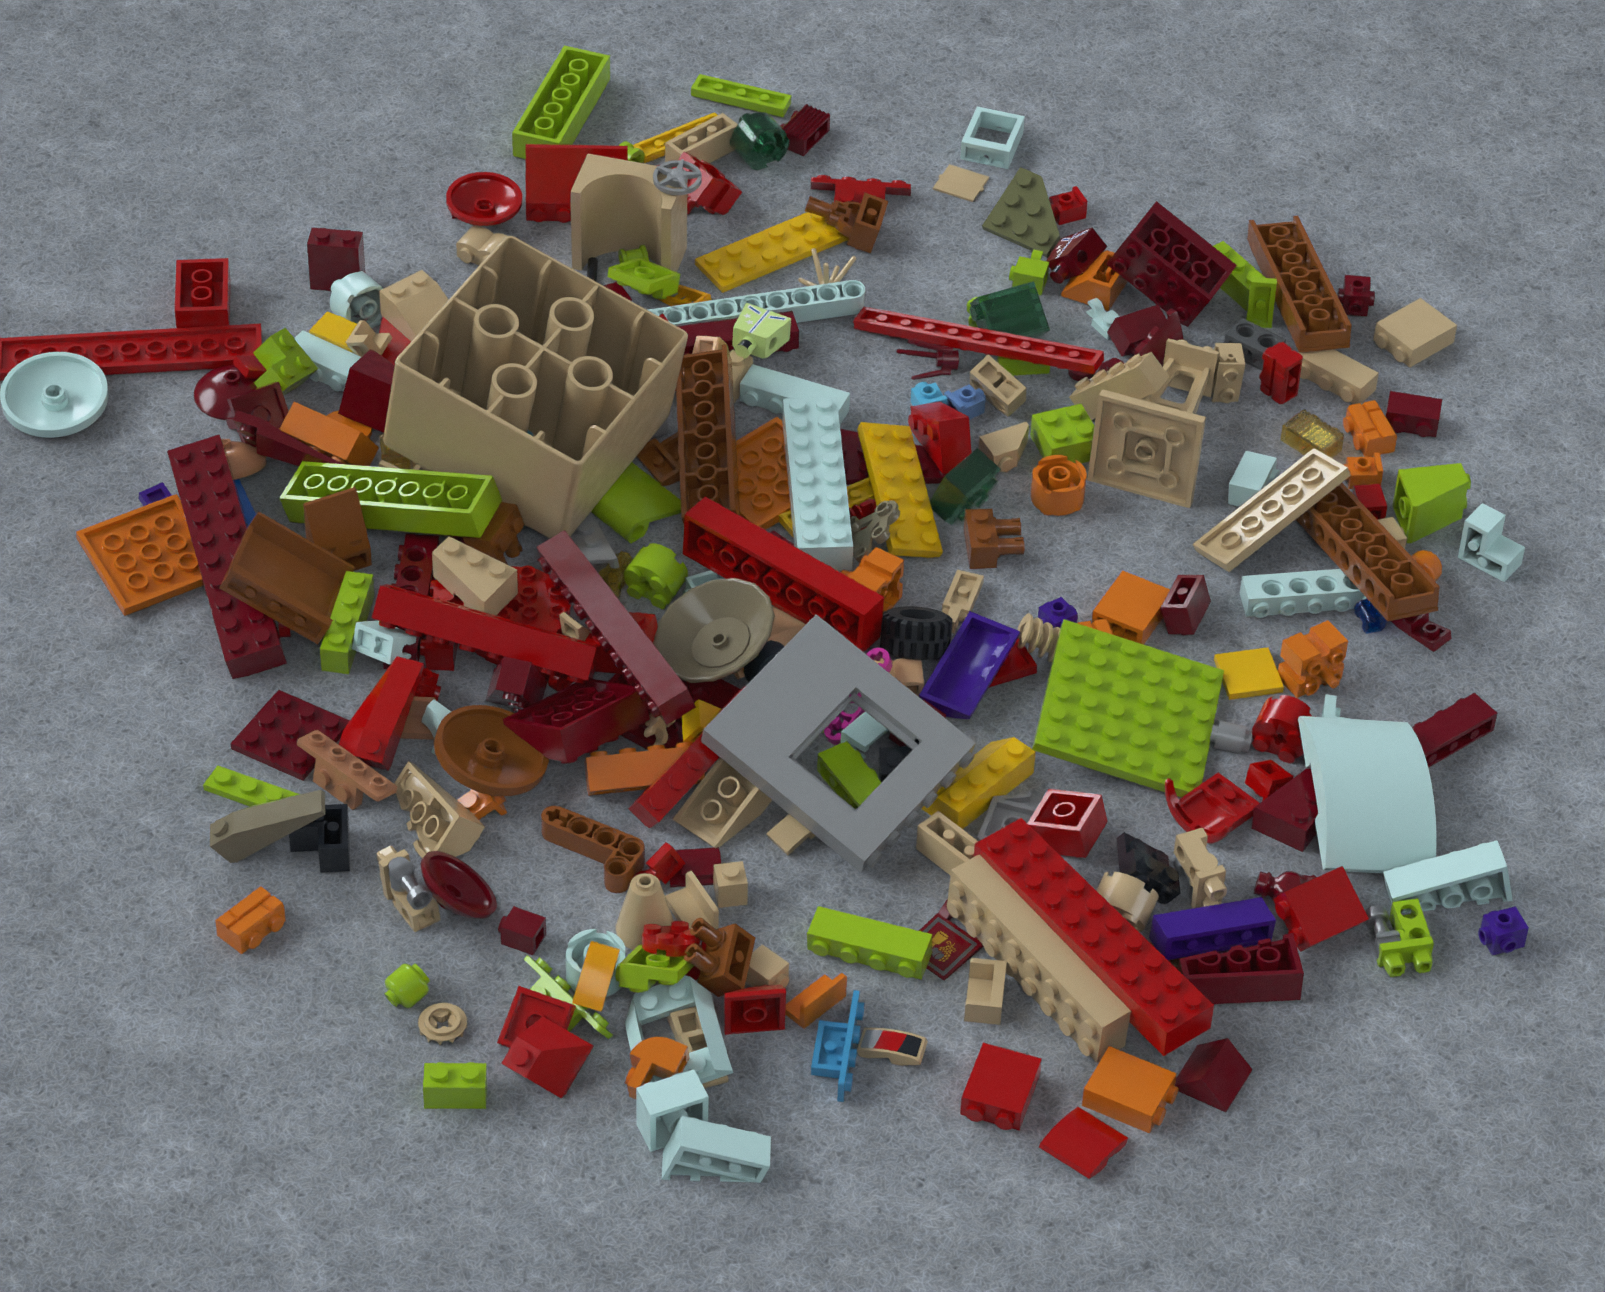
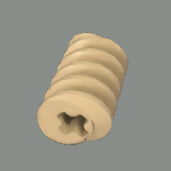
M1026 614L1017 629L1020 631L1018 648L1021 649L1026 643H1029V653L1039 648L1038 657L1042 658L1047 652L1049 653L1047 661L1051 663L1060 628H1053L1049 622L1043 624L1042 619H1033L1032 614Z

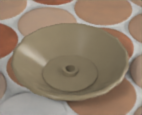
M738 578L711 580L689 589L666 610L658 622L653 644L682 681L689 683L714 682L738 672L756 658L770 638L775 617L770 597L755 583Z

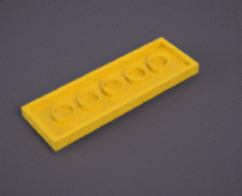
M806 212L695 258V265L724 293L812 256L811 250L813 248L819 253L845 242L849 238L841 234L835 227L827 225L828 221H825L826 218Z
M860 422L857 431L876 505L878 506L883 501L894 500L899 506L900 516L894 523L889 525L890 537L886 540L888 552L896 556L940 557L943 549L910 426Z

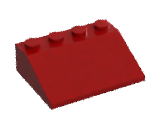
M526 144V221H559L562 223L571 221V190L587 154L628 161V146Z

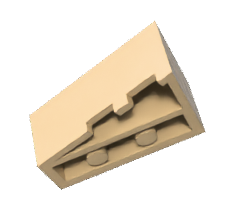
M449 536L432 552L433 577L453 596L457 595L464 602L465 607L497 615L518 594L517 569Z

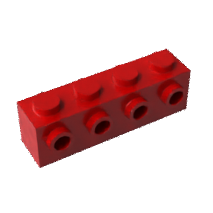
M437 579L431 580V597L460 605L461 599L457 595L453 596ZM424 634L426 639H421L420 655L425 656L426 669L454 671L458 643L449 641L448 645L433 641V636Z

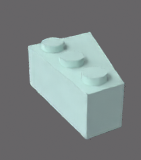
M681 1116L663 1149L662 1180H670L671 1175L690 1176V1181H700V1176H720V1181L761 1183L770 1168L771 1136L732 1128L723 1124H715L693 1117Z

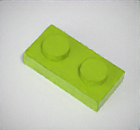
M1250 278L1247 321L1262 328H1272L1277 279Z

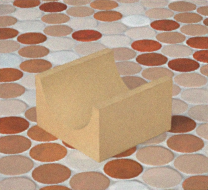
M587 154L571 190L572 269L582 271L591 257L616 252L619 249H624L625 251L637 249L640 245H645L649 259L657 265L677 272L687 249V194L669 195L658 190L653 183V173L657 168L655 165ZM659 173L658 181L661 182L667 178V175ZM666 185V187L668 188L682 189L681 187H672L670 185Z

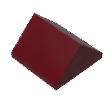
M1228 1038L1196 1046L1176 1077L1175 1086L1179 1088L1178 1092L1223 1112H1227L1251 1074L1252 1068Z

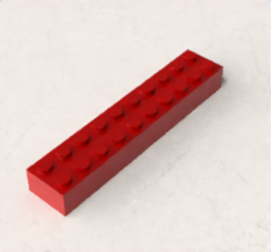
M1022 818L975 843L974 857L980 854L1131 1010L1129 1022L1163 1056L1211 1028L1214 1004Z

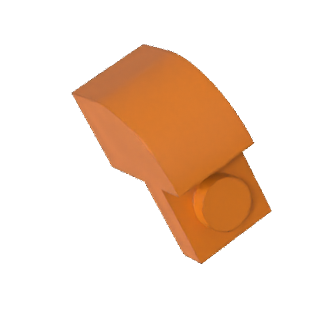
M651 1037L638 1043L630 1052L631 1065L634 1067H631L625 1081L629 1097L636 1099V1088L651 1082L654 1075L665 1079L676 1073H682L690 1058L688 1046L666 1037Z

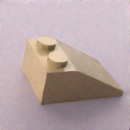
M423 270L379 291L381 315L410 341L419 334L449 300L438 283Z
M720 757L674 816L673 820L713 848H717L759 817L772 799Z

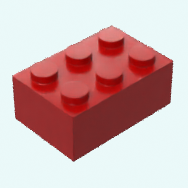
M229 258L176 260V328L230 325L231 279Z

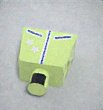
M746 303L733 328L732 346L736 354L743 358H747L750 354L762 359L769 357L789 341L791 318Z

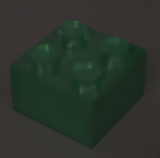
M975 449L944 476L930 499L932 510L951 525L958 519L963 522L965 510L971 509L974 505L979 508L988 499V493L998 483L996 477L1001 469L981 450Z

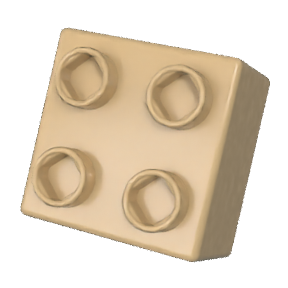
M506 236L395 360L383 437L384 444L429 471L491 475L494 477L502 502L517 504L525 526L532 528L549 539L564 530L571 536L668 418L688 334L683 329L518 238ZM528 430L532 432L534 435L532 436L528 434Z

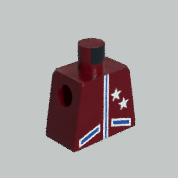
M1093 227L1059 240L1046 260L1049 262V268L1052 270L1050 278L1055 283L1061 284L1066 279L1083 274L1108 247Z

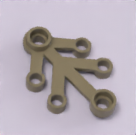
M894 500L881 502L876 507L874 513L860 520L856 516L850 517L853 557L859 564L865 555L871 553L873 539L877 544H882L890 537L889 525L894 523L900 516L899 506Z

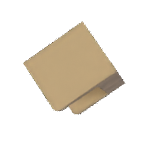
M970 959L964 1021L1000 1025L1007 961Z

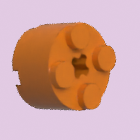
M1051 455L1038 461V465L1032 471L1030 497L1034 506L1041 513L1048 516H1062L1074 513L1082 508L1087 473L1085 467L1076 460L1074 463L1067 460L1068 456Z

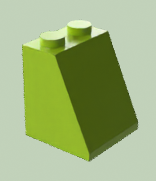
M1462 463L1398 469L1392 507L1400 527L1405 532L1407 544L1413 543L1462 519L1463 510L1467 508V490L1471 488L1470 475L1465 473Z

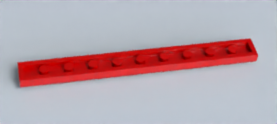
M865 306L853 320L854 329L889 335L890 337L914 339L939 346L958 348L963 351L984 353L985 355L1005 357L1011 360L1053 366L1058 369L1074 370L1084 374H1095L1104 361V351Z

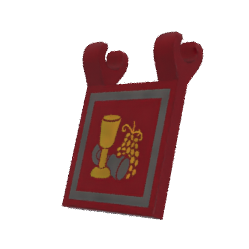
M948 899L939 912L919 930L932 934V954L926 969L944 981L984 947L977 937H971L967 932L949 921L953 917L947 909Z

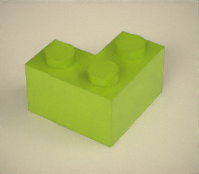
M286 328L271 335L253 352L267 370L254 384L259 388L273 382H279L283 395L302 385L318 370L311 358Z

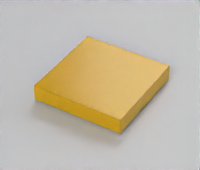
M1269 647L1214 655L1216 667L1224 670L1222 683L1229 700L1283 693L1284 686Z

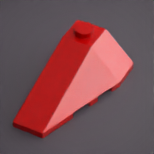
M397 656L344 728L339 745L368 766L389 771L425 664Z

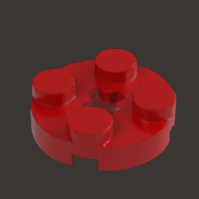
M673 921L671 926H661L658 924L644 925L642 948L649 953L657 955V949L666 950V956L681 957L687 955L685 951L691 944H697L702 948V941L690 934L688 922Z

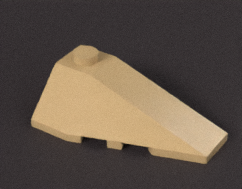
M408 761L394 784L397 786L396 795L401 809L410 812L411 820L406 823L408 830H416L419 840L413 843L415 851L422 858L430 851H441L454 857L469 852L474 843L479 839L485 826L472 812L414 763Z

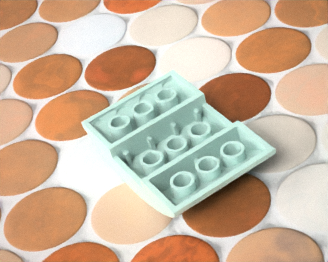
M1300 716L1298 722L1306 769H1311L1319 813L1315 818L1323 871H1332L1343 866L1345 872L1383 873L1395 867H1402L1424 859L1435 858L1436 815L1432 783L1422 746L1408 722Z

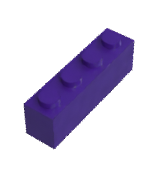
M1262 897L1153 915L1149 939L1167 960L1211 951L1230 950L1231 947L1242 945L1243 947L1258 945L1259 940L1268 938L1272 941L1276 919Z

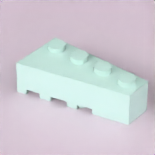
M1497 840L1464 850L1453 851L1435 858L1424 859L1410 865L1395 867L1383 872L1391 903L1418 898L1422 911L1435 910L1436 905L1441 904L1445 908L1460 907L1463 902L1476 901L1477 905L1489 904L1488 899L1502 898L1503 902L1513 901L1507 864ZM1403 909L1401 914L1411 913V909Z

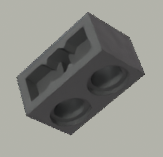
M1243 318L1225 334L1224 343H1241L1245 363L1260 370H1263L1264 361L1262 360V355L1264 351L1279 342L1286 343L1285 338Z

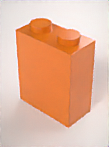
M1122 570L1093 610L1092 622L1094 620L1107 619L1115 636L1144 645L1163 619L1161 606L1170 589Z
M1109 1046L1084 1087L1082 1106L1150 1133L1154 1125L1160 1126L1166 1114V1109L1164 1108L1166 1104H1173L1179 1090L1175 1086L1177 1073Z

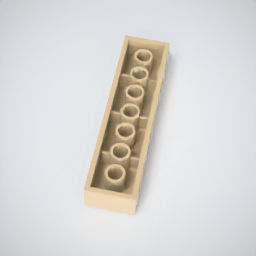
M980 854L951 870L947 909L950 915L957 918L966 927L971 937L978 938L989 956L999 961H1007L1006 974L1013 977L1021 985L1025 994L1031 996L1040 1005L1045 1015L1051 1016L1059 1024L1063 1034L1070 1036L1078 1044L1083 1055L1090 1056L1097 1063L1102 1059L1109 1046L1118 1050L1123 1048L1126 1043L1131 1010Z

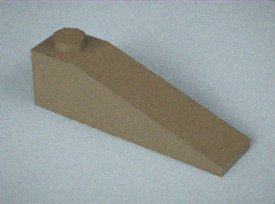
M317 790L249 806L232 812L210 824V847L228 862L237 863L324 816L325 792Z

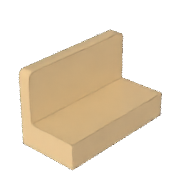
M692 871L687 872L686 887L665 895L670 910L678 921L688 922L690 929H693L691 925L698 918H703L711 926L718 929L719 910L694 873Z

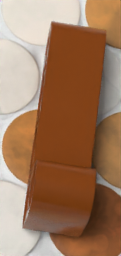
M549 806L542 811L541 827L543 838L558 846L603 863L604 885L608 891L612 893L625 892L628 890L633 876L643 870L645 866V846L641 839L560 806Z

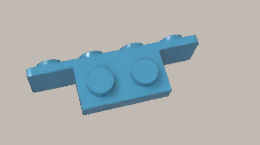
M858 990L853 991L848 1024L819 1020L811 1075L839 1078L838 1102H844L845 1091L851 1092L853 1073L848 1072L849 1067L855 1068L857 1049L852 1048L853 1044H859L861 1026L856 1024L857 1020L863 1021L865 1002H859L860 991Z

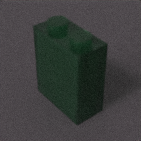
M1034 281L979 296L970 302V315L976 321L978 328L1031 338L1043 336L1050 331Z

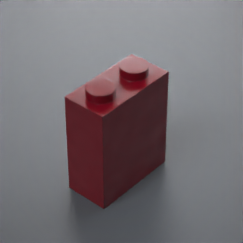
M311 228L307 242L310 289L331 291L334 281L342 279L351 273L365 272L363 232Z

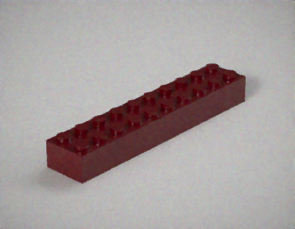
M220 434L168 450V457L224 659L232 679L250 676L287 664L275 620L219 588L248 527Z

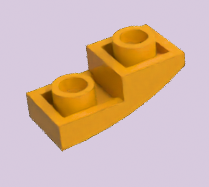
M594 941L590 942L572 1001L573 1004L600 1012L603 1010L620 949Z

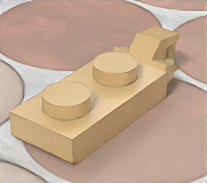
M961 570L956 571L942 605V612L953 619L951 633L955 634L959 621L963 622L969 611L972 612L984 583L983 575Z

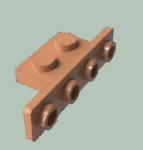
M315 730L298 739L297 746L316 758L313 782L342 803L348 804V807L352 810L362 804L363 793L379 802L397 792V786L319 730Z

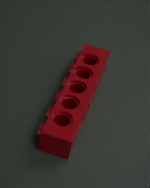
M406 534L404 545H399L398 561H400V564H395L394 580L397 581L392 583V586L430 596V582L435 580L433 577L432 552L439 546V536ZM397 625L395 626V627H397V628H399V629H402V630L406 631V628H404V627H400V626H397ZM422 634V637H416V643L406 644L402 648V653L411 654L410 660L419 662L420 644L424 634ZM383 662V668L388 669L390 665Z

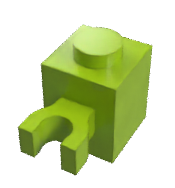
M1033 249L1031 258L1019 256L1016 266H1011L1009 280L1013 281L1012 290L1037 295L1043 294L1049 272V262L1041 260L1043 251Z

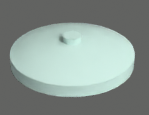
M48 352L22 361L7 374L0 389L1 406L6 419L15 428L24 433L45 438L63 437L89 427L102 415L109 397L107 380L100 367L84 356L69 352Z

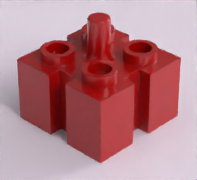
M684 151L678 160L684 159V161L694 164L702 174V182L699 188L687 194V215L691 213L694 207L699 208L701 205L707 212L713 215L715 212L721 215L727 214L742 191L733 182L726 179L725 175L714 165L704 160L700 161L697 157ZM683 167V169H684L685 171H687V172H693V171H691L690 169H687V168H684V167ZM697 178L688 179L687 187L693 185Z

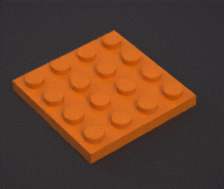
M778 417L736 441L740 516L765 530L779 522L780 514L791 510L782 420Z
M177 494L76 531V539L124 616L204 586L181 500Z

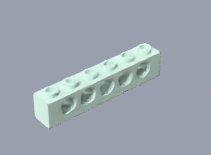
M1341 569L1242 576L1240 597L1246 617L1264 618L1268 615L1278 614L1291 616L1295 613L1305 612L1317 614L1322 611L1331 610L1344 612L1349 609L1364 608L1371 610L1375 608Z

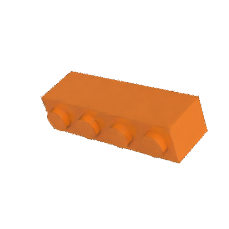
M692 742L677 743L676 748L665 749V745H653L647 747L648 751L636 752V748L620 749L619 754L608 755L607 751L590 753V757H586L584 761L588 796L646 790ZM705 774L695 784H700Z

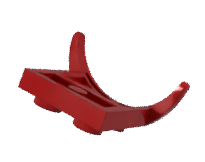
M1219 772L1180 799L1177 797L1173 780L1170 778L1165 780L1166 801L1175 821L1186 832L1203 828L1208 836L1207 843L1209 844L1224 839L1230 832L1252 818L1254 807L1259 804L1257 800Z

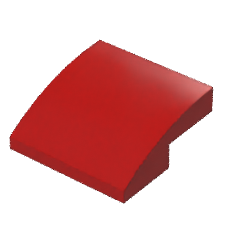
M1076 1107L1051 1129L1040 1142L1039 1148L1090 1179L1101 1172L1107 1165L1108 1159L1126 1145L1128 1137L1080 1107Z

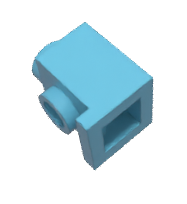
M920 382L914 388H911V404L913 406L933 402H942L947 405L946 395L943 396L936 383Z

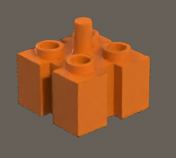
M875 547L869 555H865L854 571L849 572L845 569L841 571L842 574L884 597L883 612L892 609L902 598L903 583H900V579L903 577L904 560L880 548Z
M1329 620L1311 627L1306 635L1300 632L1284 639L1280 656L1285 661L1280 663L1278 667L1282 683L1296 698L1305 694L1308 696L1313 695L1322 684L1324 686L1328 684L1333 689L1336 688L1343 676V660L1346 657L1348 640Z

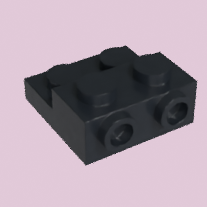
M1125 832L1116 838L1119 871L1121 873L1133 876L1144 882L1145 886L1143 889L1149 893L1153 888L1159 896L1157 902L1160 904H1168L1181 894L1179 873L1169 866L1168 855Z

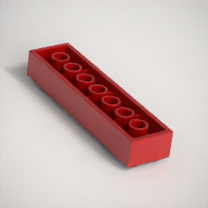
M704 497L685 513L683 555L725 579L738 578L755 583L770 597L773 606L804 624H807L817 614L863 652L880 638L884 597L876 591L858 583L707 497Z

